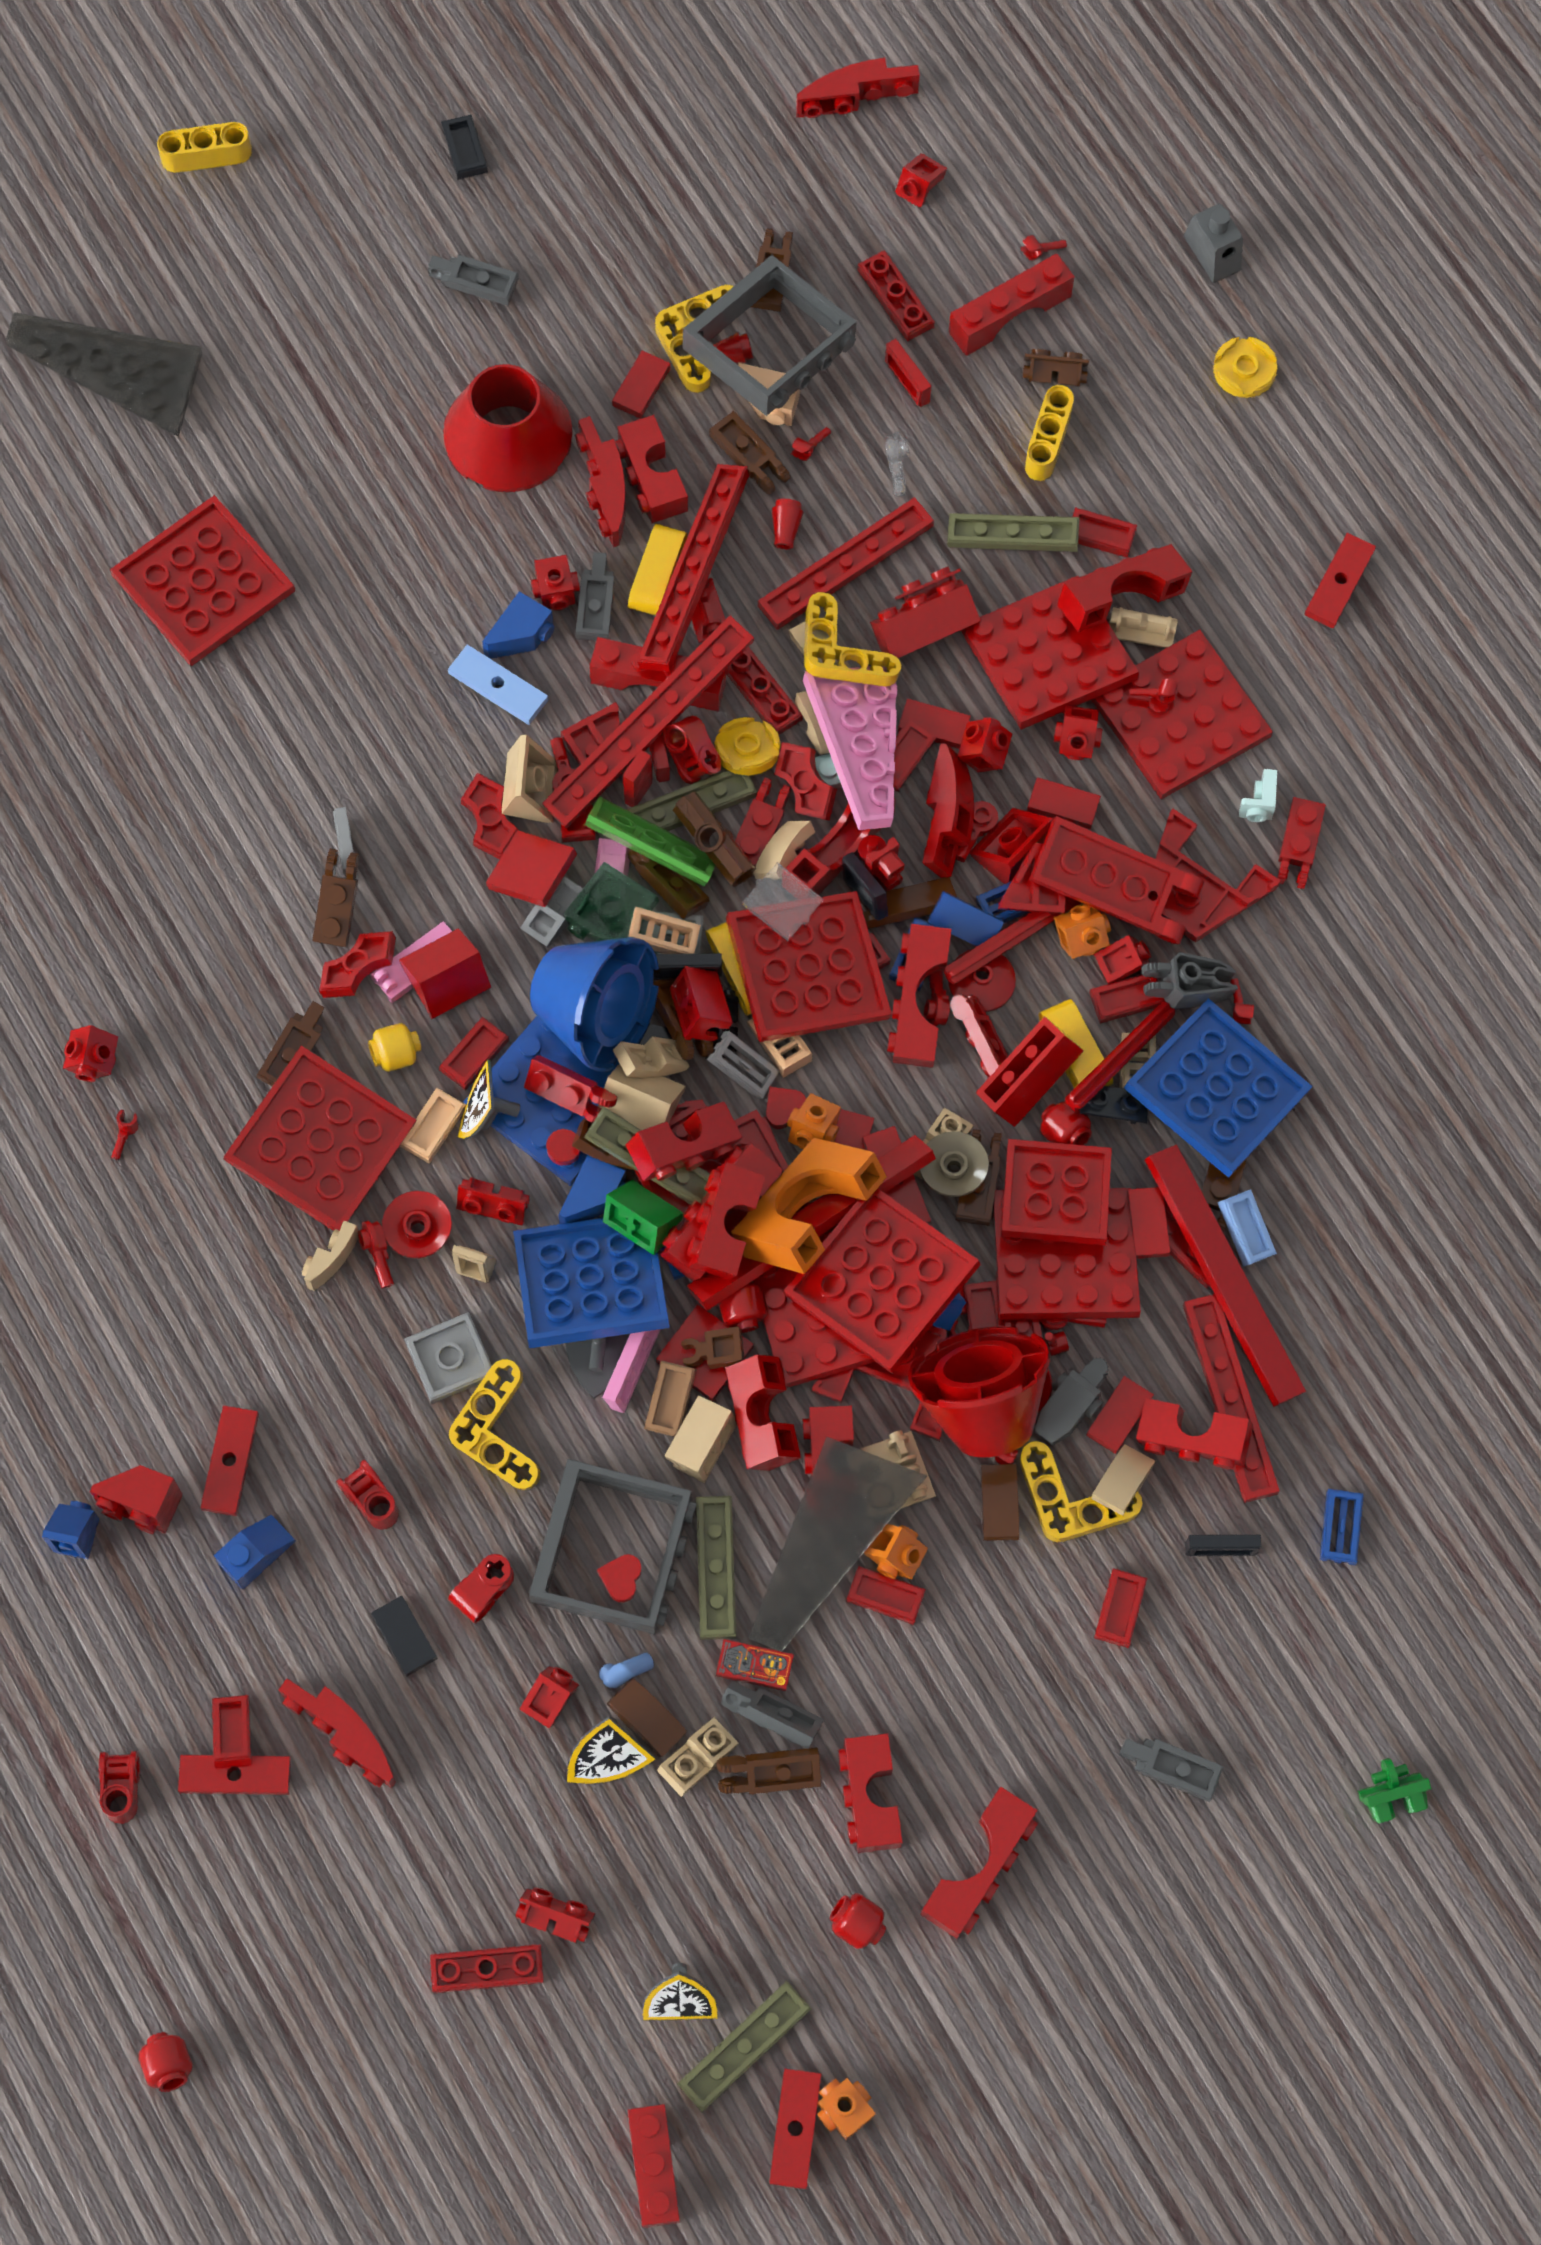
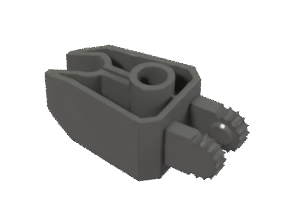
M1179 952L1169 963L1151 962L1142 966L1143 976L1163 978V982H1149L1144 985V994L1151 997L1165 998V1002H1168L1173 1009L1200 1007L1208 998L1216 1004L1230 998L1238 989L1237 985L1225 983L1232 979L1236 974V970L1216 959Z
M1101 1357L1093 1358L1080 1374L1074 1370L1069 1375L1063 1372L1052 1386L1055 1393L1041 1409L1035 1428V1433L1051 1446L1069 1437L1086 1416L1091 1419L1102 1406L1103 1402L1100 1400L1101 1391L1098 1388L1104 1382V1378H1107L1106 1375H1108L1107 1372L1109 1371L1107 1369L1109 1366H1107L1105 1359L1103 1360Z

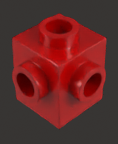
M567 555L534 560L536 579L531 580L534 599L541 598L542 605L552 610H562L569 605H574V592L580 591L577 572H570Z
M1075 706L1065 707L1063 722H1056L1054 741L1060 742L1059 754H1064L1065 757L1072 760L1092 759L1093 747L1100 748L1103 728H1097L1099 710Z
M985 717L982 720L967 722L957 757L978 773L1003 769L1013 734L995 718Z
M92 1025L71 1030L69 1041L64 1050L65 1061L63 1069L75 1073L77 1079L86 1082H94L96 1078L111 1075L116 1062L115 1052L119 1036Z

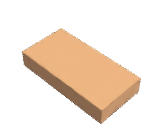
M436 1088L417 1116L416 1123L400 1147L430 1164L462 1116L466 1104Z

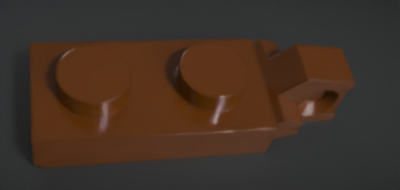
M630 849L627 854L628 859L635 866L637 872L683 920L707 906L710 899L695 882Z
M312 1001L304 1016L296 1013L293 1018H290L256 1078L273 1086L301 1045L309 1051L313 1050L323 1027L317 1025V1022L325 1007Z

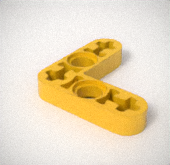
M722 285L663 309L656 316V334L683 385L691 392L699 393L708 389L711 384V371L690 354L679 356L674 350L677 346L683 345V328L695 319L690 315V311L697 307L706 310L712 305L711 302L715 303L734 286ZM669 321L671 325L675 324V337H673L669 326H664V322ZM693 363L696 373L702 375L701 380L691 376L690 365Z
M818 592L813 594L809 599L805 618L804 666L807 672L812 676L877 686L893 685L897 681L901 670L899 659L885 652L837 646V601L828 593ZM820 607H824V618H819ZM813 631H825L829 638L819 639L814 636ZM818 658H821L823 663H819ZM835 660H839L837 666L834 665ZM848 660L856 661L861 668L858 670L849 669L844 662ZM868 664L871 665L870 670H867ZM883 667L887 668V672L883 671Z
M502 1359L492 1365L451 1425L449 1438L456 1448L515 1488L529 1490L534 1488L540 1480L539 1466L533 1460L490 1432V1429L523 1381L521 1368L509 1359ZM512 1367L511 1375L515 1377L513 1382L505 1381L499 1389L505 1392L503 1398L496 1392L487 1389L490 1383L497 1387L501 1381V1377L498 1375L500 1369L507 1371ZM485 1395L492 1396L496 1402L494 1411L488 1415H482L477 1410L478 1400ZM471 1412L477 1419L484 1421L485 1424L481 1428L476 1423L471 1430L472 1435L475 1436L471 1442L465 1440L461 1444L459 1442L461 1435L458 1434V1431L461 1427L464 1429L469 1428L473 1420L467 1418V1416ZM493 1444H499L504 1449L503 1460L497 1464H490L485 1457L487 1448ZM512 1454L517 1455V1458L512 1462L519 1467L531 1466L528 1472L532 1477L529 1481L523 1479L518 1483L519 1475L510 1468H507L506 1474L501 1472L510 1463Z
M1034 1441L1026 1444L1022 1449L1019 1459L1020 1466L1041 1528L1049 1540L1054 1542L1071 1540L1129 1522L1140 1513L1143 1503L1138 1491L1132 1499L1135 1504L1132 1505L1131 1512L1127 1513L1125 1511L1122 1516L1113 1511L1112 1515L1114 1518L1109 1519L1108 1508L1092 1500V1497L1069 1503L1050 1448L1043 1442ZM1031 1451H1036L1037 1455L1045 1456L1042 1459L1041 1468L1043 1474L1049 1470L1051 1474L1041 1475L1035 1480L1032 1479V1476H1037L1038 1470L1034 1462L1028 1463L1027 1461L1030 1458ZM1043 1483L1053 1484L1057 1489L1056 1498L1050 1501L1040 1498L1037 1492L1039 1485ZM1060 1503L1063 1507H1058L1056 1512L1060 1521H1067L1068 1523L1064 1527V1533H1059L1057 1528H1050L1054 1521L1053 1513L1051 1510L1044 1513L1043 1509H1052ZM1092 1505L1098 1507L1102 1512L1101 1521L1095 1524L1085 1521L1082 1515L1085 1507Z

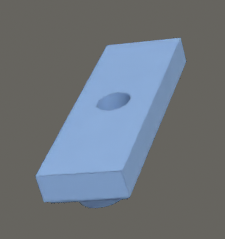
M468 644L448 668V673L528 725L531 724L548 702V695ZM496 685H502L501 688H495Z

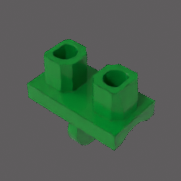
M1386 1758L1381 1760L1382 1771L1371 1774L1373 1783L1377 1785L1357 1790L1360 1801L1368 1806L1374 1821L1383 1823L1396 1818L1391 1801L1403 1798L1404 1806L1408 1813H1416L1428 1809L1426 1791L1431 1789L1429 1778H1423L1421 1773L1417 1772L1408 1775L1409 1770L1406 1764L1395 1767L1392 1760Z

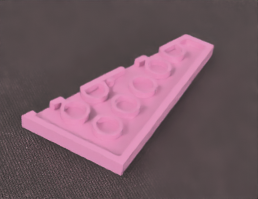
M851 667L849 669L858 670L861 667ZM883 667V671L887 672V668ZM805 671L803 683L858 830L891 827L894 816L893 776L895 772L894 752L896 748L897 718L896 682L891 686H877L812 676Z

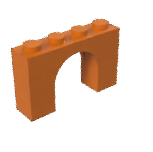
M813 1138L760 1198L756 1209L748 1212L731 1234L733 1238L746 1242L743 1252L745 1258L805 1274L824 1252L825 1248L811 1224L791 1219L796 1211L810 1200L827 1194H841L867 1201L887 1176L874 1152Z

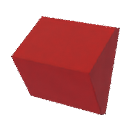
M1012 808L969 854L1003 884L1009 883L1014 878L1031 846L1034 843H1044L1053 818Z
M459 928L399 959L431 1020L491 988L479 951Z

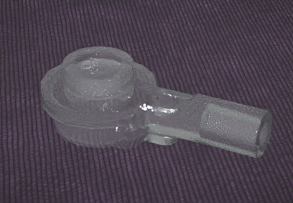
M898 431L894 432L892 436H886V453L889 471L893 475V495L901 497L906 495L903 462L904 457L909 456V444L907 437L902 438L901 433Z

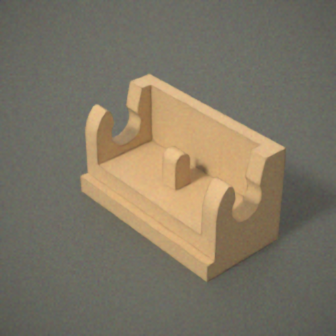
M698 1395L664 1455L665 1458L674 1463V1468L705 1483L737 1425L733 1412Z

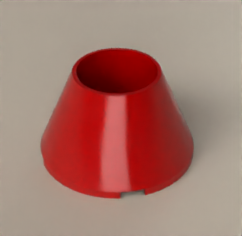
M510 364L491 366L480 372L451 405L445 419L443 431L446 452L456 470L466 479L470 478L482 484L483 488L497 492L523 491L547 481L558 471V467L566 455L568 456L573 437L571 417L561 398L528 371ZM500 407H517L530 413L523 420L509 425L493 424L483 419L490 411Z
M1015 1327L978 1328L942 1339L936 1343L937 1349L926 1357L921 1353L914 1360L908 1373L912 1392L961 1452L973 1457H996L1015 1451L1029 1441L1034 1431L1050 1363L1048 1346L1040 1336L1032 1333L1031 1337L1019 1334L1018 1328Z

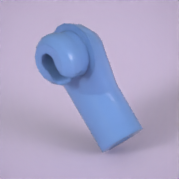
M643 1653L616 1665L611 1663L605 1664L600 1669L599 1678L606 1687L618 1688L631 1678L652 1670L654 1662L649 1653Z

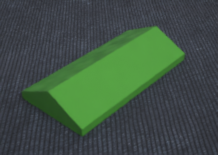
M600 796L585 822V826L703 887L708 883L715 868V864L708 855L697 846Z

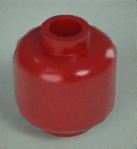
M1065 1101L1049 1105L1041 1115L1040 1131L1049 1142L1086 1145L1092 1135L1089 1117L1086 1114H1080V1110H1071Z
M751 1282L719 1303L725 1326L729 1328L739 1326L742 1333L758 1329V1323L767 1316L762 1289L759 1285Z
M860 1893L852 1894L849 1897L847 1895L842 1896L830 1914L829 1919L833 1922V1933L856 1949H862L870 1943L876 1945L886 1931V1926L882 1924L884 1921V1911L882 1908Z
M166 2032L150 2036L146 2041L147 2044L142 2047L138 2054L146 2083L153 2088H158L161 2092H169L180 2088L187 2082V2077L193 2069L185 2041L177 2035H168Z

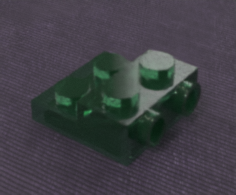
M603 862L563 914L569 924L568 930L580 940H584L586 937L593 941L627 938L634 908L639 907L652 911L658 904L659 899L657 895L606 862Z

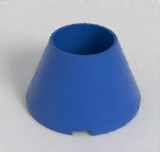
M635 937L556 946L543 957L535 971L530 990L532 1010L586 1067L599 1072L614 1069L612 1064L618 1060L613 1049L620 1042L639 1044L651 1020L659 986L653 985V969H659L656 954L647 942Z

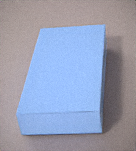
M1251 1189L1217 1202L1243 1267L1277 1254Z

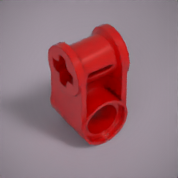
M691 715L666 727L663 732L664 744L668 748L682 780L688 784L698 782L701 776L706 774L713 775L720 771V755L714 748L701 719ZM710 758L711 761L706 763L705 760ZM693 766L694 769L691 770V771H688V768H690V767Z
M365 1460L361 1461L360 1467L344 1480L339 1478L336 1481V1484L353 1506L359 1509L374 1528L380 1530L388 1529L397 1522L399 1512L393 1496ZM380 1503H386L390 1506L389 1511L382 1516L372 1514L373 1508Z
M500 1554L488 1555L453 1589L448 1600L476 1624L491 1610L495 1602L513 1583L514 1572L509 1561ZM493 1567L497 1570L501 1569L504 1576L500 1579L496 1576L492 1577L489 1571Z
M131 1751L130 1755H108L107 1752H100V1807L109 1820L114 1823H127L137 1813L138 1783L140 1779V1757L138 1751ZM119 1796L127 1797V1805L123 1810L118 1812L110 1810L113 1799Z

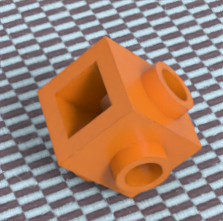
M1078 905L1073 907L1070 912L1054 917L1061 947L1072 959L1082 955H1094L1100 949L1110 946L1107 933L1111 932V926L1105 913L1101 914L1097 909L1088 905Z
M810 1093L801 1108L795 1107L790 1114L787 1126L791 1128L788 1142L801 1149H804L813 1138L834 1142L839 1131L837 1122L841 1107Z
M879 1522L863 1553L878 1564L877 1571L891 1579H896L897 1576L912 1579L928 1548L917 1540L919 1535L914 1530L903 1525L898 1527Z
M835 2078L819 2092L823 2098L817 2104L821 2109L817 2116L830 2132L837 2129L845 2141L876 2115L867 2103L871 2096L858 2080L852 2084L846 2078L840 2083ZM847 2101L851 2106V2110L842 2112L838 2108V2102Z

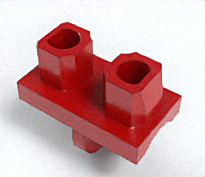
M868 835L859 842L858 855L865 862L866 869L885 891L892 890L903 882V877L900 873L904 870L905 864L898 857L900 844L894 836L886 844L885 840L880 836Z

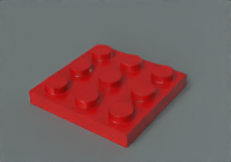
M1008 1139L1001 1237L1106 1246L1112 1148Z

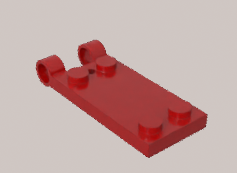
M1058 816L1052 820L1029 879L1151 932L1166 942L1178 945L1181 943L1186 927L1161 916L1171 889L1173 888L1185 896L1198 898L1204 884L1203 879L1193 874L1186 873ZM1149 892H1154L1156 894V899L1154 901H1151L1148 898Z

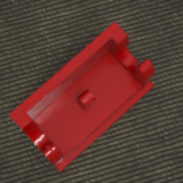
M685 966L670 987L684 1039L717 1040V1033L707 1030L713 1027L729 1029L733 1023L718 972Z

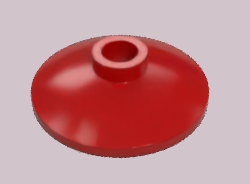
M970 949V950H968V951L962 953V954L959 955L956 959L960 958L961 956H963V955L966 954L967 952L971 951L972 949ZM1000 955L957 984H952L948 981V986L953 998L957 994H964L965 996L974 995L980 1000L979 1003L982 1004L985 1012H990L1002 1007L1011 998L1015 989L1016 977L1011 963L1005 956ZM980 971H984L989 975V977L985 980H981L977 977L976 974Z
M410 1191L399 1195L388 1205L383 1215L382 1229L386 1242L395 1252L409 1258H423L436 1253L446 1244L452 1229V1219L449 1209L439 1197L426 1191ZM420 1223L424 1225V1230L420 1233H414L411 1230L413 1225Z

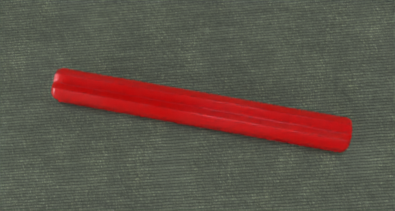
M1066 896L1065 913H1068L1073 907L1080 905L1081 902ZM1030 912L945 966L943 970L945 978L952 984H957L1055 921L1054 917L1062 914Z
M1162 1002L1066 1096L1065 1103L1070 1106L1071 1110L1079 1111L1175 1016V1009L1171 1008L1168 1002Z

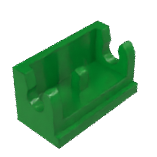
M631 1180L606 1195L603 1222L652 1255H655L659 1252V1249L665 1247L662 1244L663 1240L669 1234V1230L683 1220L684 1213L634 1180Z

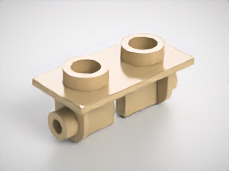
M1113 607L1110 626L1119 640L1167 648L1173 645L1178 621L1176 618H1172V616L1165 617L1126 610L1122 607Z

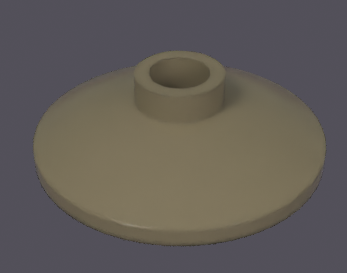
M945 1132L935 1136L926 1144L933 1150L936 1159L920 1169V1173L924 1182L938 1194L948 1197L965 1196L978 1189L986 1179L989 1169L988 1155L984 1146L973 1136L963 1132ZM951 1165H957L960 1167V1171L951 1173L948 1171V1168Z

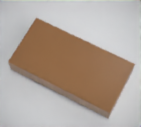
M661 1360L644 1427L645 1430L673 1437L676 1436L685 1419L697 1369Z

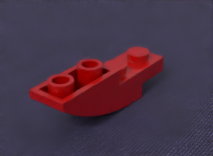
M879 58L837 69L817 79L797 94V118H815L820 115L835 113L848 114L853 111H859V100H877L882 97H906L911 94H918L920 78L918 65L887 68L885 58Z
M588 416L578 420L579 433L575 434L580 452L586 451L589 458L586 463L591 478H589L590 491L586 492V497L591 510L597 509L600 519H597L603 538L609 537L614 548L620 545L625 523L626 497L624 472L615 440L611 439L601 442L593 421Z
M940 744L931 785L927 793L926 804L935 812L931 820V828L922 861L926 867L940 878L952 876L958 847L970 846L974 821V794L969 770L966 763L957 757L958 754L947 744Z
M286 1678L278 1690L281 1696L285 1698L282 1704L299 1716L302 1711L312 1716L314 1720L311 1724L329 1736L332 1731L335 1732V1735L329 1742L331 1747L336 1750L333 1757L349 1768L355 1763L364 1769L365 1772L362 1776L375 1786L381 1788L384 1783L393 1788L396 1781L391 1767L378 1741L358 1714L326 1686H324L316 1698Z

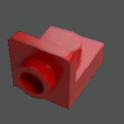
M920 153L903 167L895 193L917 207H921L925 203L929 190L944 179L947 167Z
M1130 935L1094 954L1108 984L1121 981L1142 970V966L1149 963L1148 959L1152 958L1143 940L1139 941Z
M549 1666L539 1674L520 1710L550 1729L555 1724L570 1696L578 1689L579 1684L572 1680L573 1676L568 1671L560 1667L553 1668Z

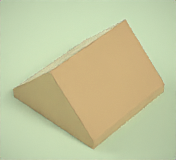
M527 734L520 735L507 753L502 814L552 823L553 815L543 807L542 802L553 792L552 780L557 773L555 758Z
M619 1064L608 1076L604 1089L617 1096L616 1105L612 1108H605L640 1130L666 1121L669 1124L686 1086L663 1076L650 1078L627 1077Z

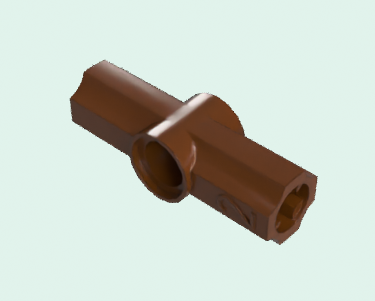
M693 791L676 802L673 812L694 837L696 846L708 855L732 887L745 883L753 875L756 868L734 841L732 832L723 827L697 792ZM717 831L719 840L715 846L711 847L710 837Z

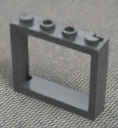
M771 255L683 328L682 348L767 416L774 409L783 407L789 397L798 389H804L811 381V378L820 370L825 371L832 364L834 358L842 351L847 352L851 349L856 340L857 321ZM774 288L832 335L767 389L709 341Z
M567 1459L530 1589V1602L655 1634L657 1625L664 1626L669 1608V1605L663 1604L667 1590L673 1592L676 1584L678 1571L673 1570L676 1556L682 1558L685 1551L687 1537L682 1536L685 1522L692 1523L697 1503L691 1502L692 1491ZM579 1481L677 1506L647 1618L548 1592Z

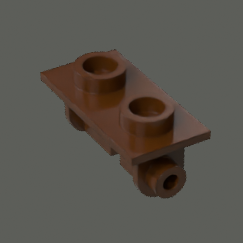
M1032 349L1031 354L1025 353L1024 361H1030V366L1024 365L1022 378H1028V382L1051 384L1052 372H1058L1057 384L1080 387V384L1087 383L1088 371H1082V366L1088 367L1089 360L1082 359L1083 354L1064 352L1063 357L1051 356V351Z

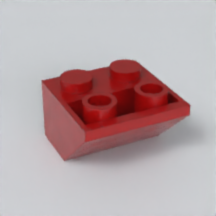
M142 1465L92 1485L90 1493L97 1502L96 1505L103 1509L101 1512L103 1515L116 1521H121L123 1517L135 1521L134 1526L150 1534H154L155 1530L163 1533L167 1532L183 1496L174 1478Z

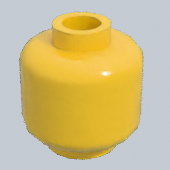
M403 1023L377 1029L373 1033V1040L368 1041L374 1065L376 1067L381 1066L386 1072L413 1065L416 1062V1052L421 1051V1043L417 1032H410Z

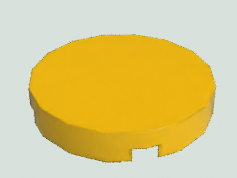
M1232 338L1222 344L1216 353L1213 367L1216 382L1224 391L1233 396L1243 398L1259 396L1269 390L1275 381L1277 374L1275 353L1268 344L1257 338Z
M751 717L737 718L725 723L719 729V734L715 737L714 748L720 755L723 768L734 774L746 776L761 774L772 768L778 760L781 746L778 732L771 724L763 721V724L756 722L755 718Z

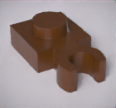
M739 1326L706 1331L705 1342H699L693 1338L681 1341V1346L684 1350L696 1349L693 1357L683 1359L686 1367L695 1368L701 1365L704 1360H707L709 1368L715 1369L728 1367L745 1360L742 1330Z

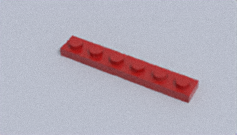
M915 497L758 600L759 609L776 630H779L806 612L809 599L813 594L818 592L833 594L934 527L933 518Z
M1215 1294L1185 1301L1183 1308L1215 1411L1217 1413L1247 1418L1253 1424L1245 1465L1234 1466L1235 1476L1243 1501L1247 1503L1278 1495L1280 1490L1223 1309Z

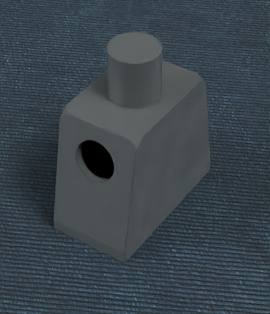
M1217 204L1195 214L1184 233V238L1211 281L1215 283L1241 271L1243 238L1231 219L1229 211L1222 204Z

